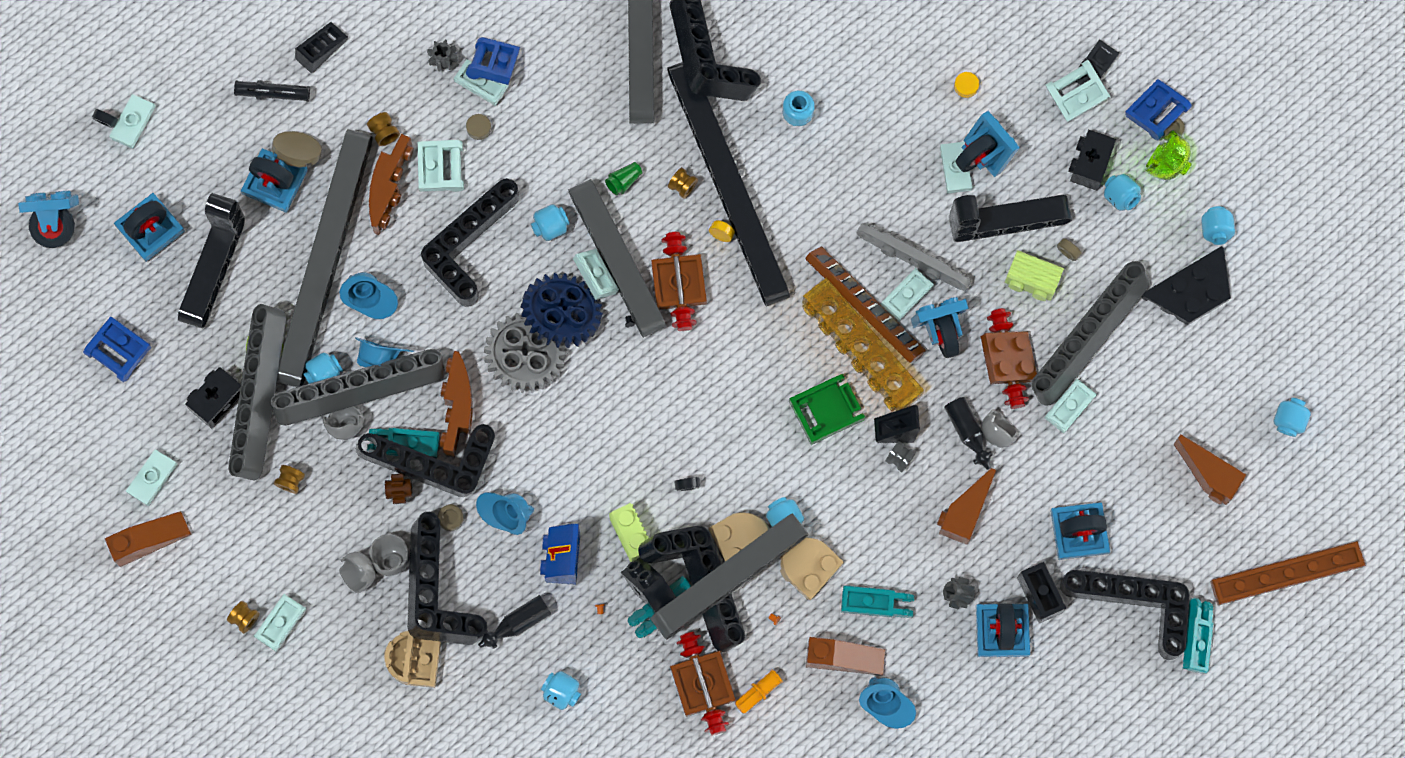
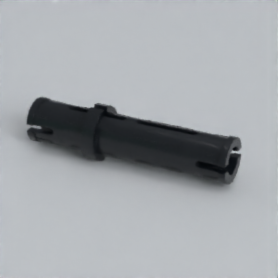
M235 80L234 96L256 97L257 100L273 98L309 102L310 86L264 83L263 80H258L257 82ZM250 89H259V90L262 89V90H269V91H257V90H250ZM275 91H287V92H295V93H282V92H275Z

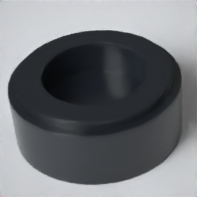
M95 109L92 115L93 120L110 128H114L118 121L116 117L99 109Z
M699 477L674 481L675 490L689 491L701 487Z

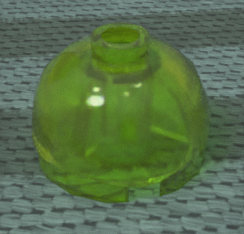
M1171 130L1164 137L1167 142L1157 146L1146 164L1147 168L1145 171L1159 180H1171L1179 174L1184 176L1192 165L1189 162L1191 147L1188 141L1176 131Z

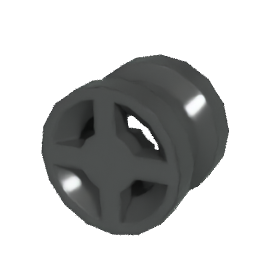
M898 441L885 462L896 465L897 469L903 472L916 451L913 449L908 450L901 441Z

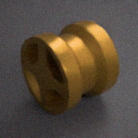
M681 167L671 178L668 188L678 191L679 196L685 199L696 186L698 178L689 176L687 171Z
M281 465L279 469L281 474L279 478L275 479L273 484L285 491L297 494L299 490L298 484L304 479L305 474L293 467Z
M240 601L228 615L227 621L230 624H236L239 627V631L244 634L255 624L260 613L249 609L246 602Z

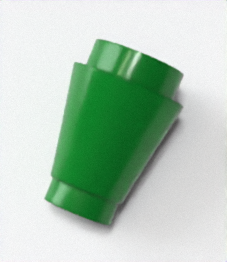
M633 162L608 174L605 183L614 195L624 194L643 172L641 167L636 162Z

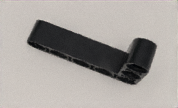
M671 0L669 3L687 83L691 91L703 96L747 101L760 86V75L752 69L716 64L701 0Z
M506 178L496 183L427 243L421 251L425 268L462 306L469 307L476 304L479 294L475 282L453 259L517 204L519 200L518 186L512 179ZM506 189L514 191V193L508 197L501 195V193ZM487 205L495 207V210L491 213L483 211ZM469 221L477 223L473 229L464 227ZM451 237L458 239V242L454 245L446 244L447 239ZM431 254L440 255L436 261L431 262L427 260V257ZM446 272H456V276L454 278H444V274ZM469 288L473 290V293L468 297L460 295L461 291Z
M215 193L209 195L205 205V215L211 224V229L178 312V321L202 329L209 319L245 224V216L238 202Z
M965 195L953 201L949 221L953 240L955 242H964L1061 226L1070 223L1072 216L1066 195L978 208L975 195Z
M486 424L475 427L469 435L457 467L372 433L362 435L355 449L357 455L366 461L399 474L403 473L404 476L455 496L467 497L477 486L494 442L495 433L492 427ZM484 432L488 437V442H478L476 433ZM371 441L374 444L375 450L373 452L364 451L361 446L362 442ZM388 450L397 452L399 456L398 461L390 462L386 458V452ZM467 456H476L479 460V465L476 467L470 466L467 463ZM414 459L419 460L422 463V470H412L410 461ZM442 469L446 473V480H437L433 474L434 470ZM464 478L468 480L470 489H460L457 483L458 479Z
M424 512L411 527L408 632L417 639L473 645L487 631V622L482 616L476 614L438 610L440 519L433 512ZM421 523L426 524L430 530L424 529ZM420 547L427 549L429 554L423 553ZM420 571L425 572L428 579L422 577ZM419 595L424 596L427 603L422 602ZM418 620L424 621L427 628L422 627ZM443 623L450 625L452 631L447 630ZM468 626L475 628L477 634L472 633Z
M703 526L657 533L642 542L638 548L640 558L650 564L683 558L692 586L721 565L711 534ZM729 594L702 614L711 642L717 651L727 652L745 640V631L732 594Z
M1071 570L1062 578L1060 589L1068 597L1161 608L1158 640L1160 656L1166 660H1174L1184 652L1190 594L1187 586L1183 583L1081 570ZM1067 579H1076L1079 583V588H1070L1067 584ZM1099 581L1103 583L1105 587L1104 592L1094 590L1093 582ZM1120 584L1127 585L1130 589V595H1122L1118 586ZM1146 587L1152 588L1156 593V597L1153 599L1148 598L1144 593V589ZM1170 591H1178L1181 595V601L1176 602L1172 600ZM1168 616L1177 617L1179 627L1171 626L1168 622ZM1167 641L1176 643L1178 648L1176 653H1172L1166 648Z

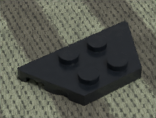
M1222 246L1145 291L1141 296L1142 299L1153 302L1161 307L1160 310L1174 315L1177 320L1186 325L1193 323L1228 302L1231 296L1224 248Z

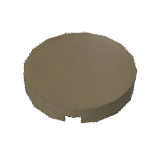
M287 131L279 133L273 138L271 151L273 155L274 153L277 154L278 160L284 161L287 165L306 167V164L312 163V166L320 160L322 147L312 136L301 132Z

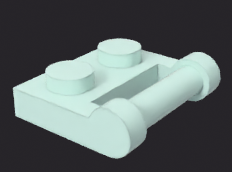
M1089 60L1081 63V67L1054 83L1051 81L1045 85L1067 123L1110 98L1109 93ZM1086 74L1091 79L1062 97L1058 92Z
M460 140L417 142L419 192L446 190L458 192L464 190V182L461 180L460 151L463 150V142ZM443 151H450L451 180H444Z

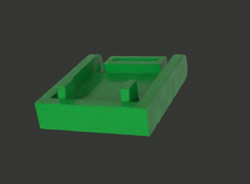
M843 374L789 398V403L811 445L866 419L863 413L853 417L854 414L861 411V407L848 382L838 388L837 384L845 380ZM807 406L817 423L811 429L801 409Z

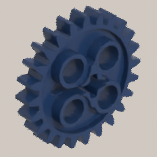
M554 273L552 279H550L545 274L542 281L536 278L534 285L529 284L527 291L523 295L520 308L523 309L521 317L526 318L524 325H532L531 334L539 333L537 340H541L544 337L547 338L546 345L555 341L557 348L560 347L561 343H564L566 348L569 349L573 342L579 347L581 340L587 343L589 337H593L599 328L603 315L600 312L602 304L596 303L597 300H595L594 296H591L589 288H584L585 281L579 284L576 283V276L568 280L566 273H564L562 278H559L557 273Z

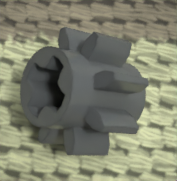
M446 39L440 43L434 41L433 49H427V53L431 57L428 60L429 65L435 64L439 72L445 68L451 70L450 65L452 62L458 61L457 56L454 55L456 52L455 45L449 47Z
M963 577L958 579L951 578V581L946 583L943 595L944 600L950 601L949 607L955 609L960 607L967 608L973 602L975 587L968 585L969 579Z

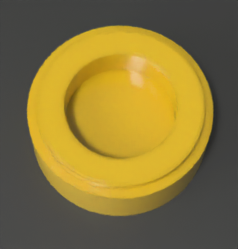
M963 72L956 77L954 89L959 96L970 98L977 93L979 80L975 74Z
M719 220L713 221L709 228V233L714 238L723 242H730L735 234L734 229L729 224Z

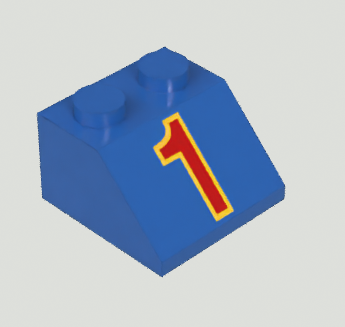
M579 524L549 527L548 535H543L542 550H547L546 560H541L540 575H545L546 583L576 585L580 546Z

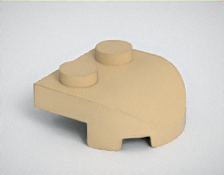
M735 513L708 529L724 560L727 561L770 528L766 521L759 516L751 513Z
M806 537L780 557V573L786 582H790L807 600H811L844 562L824 542Z
M408 631L402 632L388 643L384 656L385 665L390 674L402 684L435 688L441 642L417 639L411 636Z

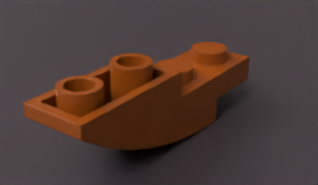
M403 134L400 135L391 155L381 151L372 175L369 192V214L371 226L377 235L380 234L382 229H386L391 218L389 214L392 208H396L400 202V190L398 184L394 182L400 180L403 173L402 166L405 160H410L414 151L411 138Z
M454 351L453 358H448L446 373H449L448 381L443 382L441 388V397H444L445 405L452 406V408H448L446 412L445 423L449 424L447 432L442 433L440 447H443L446 456L451 457L456 455L460 433L470 435L473 417L470 381L465 364L458 351Z

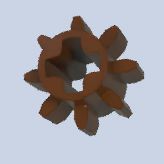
M403 473L391 474V480H385L386 499H393V504H406V498H412L411 478L404 479Z

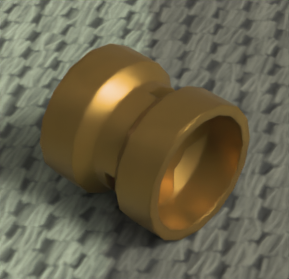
M387 112L379 113L367 122L369 130L376 135L375 140L379 146H386L400 136L397 127L392 126V119Z

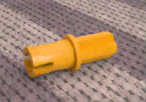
M772 669L759 682L751 684L752 688L736 700V707L743 714L748 712L760 700H766V695L783 682L782 679Z

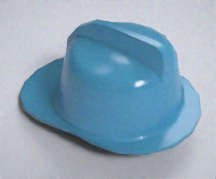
M360 272L350 275L341 285L339 291L340 299L345 305L374 319L390 317L398 306V298L395 292L387 285L379 282L370 273Z
M355 337L356 340L360 341L357 364L362 367L379 365L396 359L401 351L414 352V350L382 346Z
M485 492L476 501L477 512L482 520L494 528L515 535L522 534L525 531L526 522L534 512V508L528 505L526 500L516 493L502 496Z
M875 677L869 680V685L861 692L859 697L860 705L865 711L883 725L895 729L904 728L915 720V705L900 691L899 686L889 678L876 679Z

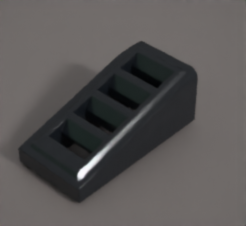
M330 22L295 48V59L312 73L348 40V36ZM330 33L336 40L333 41L327 34ZM323 40L328 46L326 47L320 41ZM316 47L320 52L317 53L313 48Z

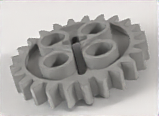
M516 313L515 320L512 321L509 316H506V324L498 321V330L490 329L492 337H486V343L490 346L484 347V353L489 355L485 356L484 361L485 363H491L488 366V372L496 371L493 377L494 380L502 378V387L510 383L511 391L516 386H520L521 393H524L525 387H529L533 393L535 385L544 389V381L552 384L553 378L551 375L559 377L560 371L558 368L564 367V362L560 359L566 357V352L560 350L565 348V344L561 343L559 348L556 347L555 341L546 345L547 338L544 337L542 338L545 342L544 344L535 345L532 340L538 338L539 333L531 334L532 325L525 326L526 318L521 319L519 313ZM515 336L520 341L513 344L508 342L507 338ZM524 349L528 353L526 356L522 355V350ZM508 360H515L518 363V365L515 367H508L505 364V362ZM537 361L540 362L543 365V367L540 369H534L533 367H531L530 364L532 362Z

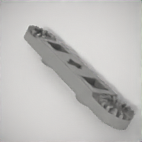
M862 223L857 230L859 237L880 248L883 254L892 258L895 256L924 271L925 275L930 279L936 281L940 279L963 291H966L971 283V279L965 276L966 274L964 273L961 275V271L958 273V270L950 269V266L900 239L886 232L882 233L876 227L873 229V225Z

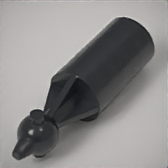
M965 397L955 399L945 405L944 408L962 443L976 453L975 460H973L974 464L982 465L989 470L993 453L983 450V432Z
M538 595L504 616L495 632H488L487 630L478 645L480 648L487 646L495 649L497 648L499 638L518 636L550 616L551 612L541 596Z

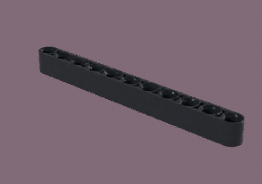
M683 62L667 67L673 88L730 224L735 231V236L765 306L767 307L790 298L786 282L708 97L691 91L687 83Z

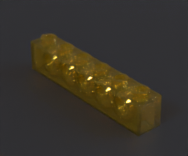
M827 278L803 295L802 303L804 305H802L805 313L811 318L813 316L819 322L820 330L826 336L830 335L835 340L834 345L842 355H848L852 360V367L859 374L863 373L867 377L869 387L875 393L879 391L885 398L883 402L890 411L893 412L894 410L897 411L909 407L922 397L924 389ZM831 306L835 312L827 315L822 311V308ZM840 325H848L851 331L849 333H841L838 327ZM862 343L867 347V350L865 352H858L854 345ZM879 362L883 365L884 369L875 371L871 368L870 364ZM896 381L900 388L891 390L888 388L887 382Z

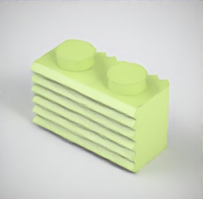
M1017 250L1004 283L1009 284L1008 287L1014 291L1022 292L1024 290L1032 293V297L1037 300L1046 301L1047 299L1051 301L1064 268Z
M629 503L609 513V517L630 562L640 557L638 553L639 545L649 539V536H647V532L642 527V522H640L633 504Z

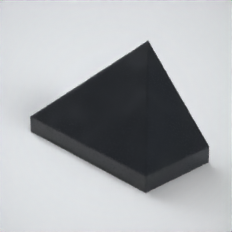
M912 405L874 418L876 442L897 443L901 441L902 443H914L920 431L918 406Z

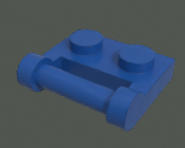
M485 37L478 38L475 44L476 52L472 63L467 67L466 75L470 79H478L480 77L509 85L520 47ZM490 51L493 53L488 67L481 65L485 53Z
M1157 79L1125 111V115L1147 131L1153 139L1158 141L1164 136V131L1183 112L1186 113L1192 107V104L1184 96ZM1171 102L1176 104L1157 125L1153 123L1154 119Z
M110 316L87 344L83 353L89 358H95L117 374V378L120 381L125 382L152 347ZM104 343L126 359L127 362L124 366H121L99 350V346Z

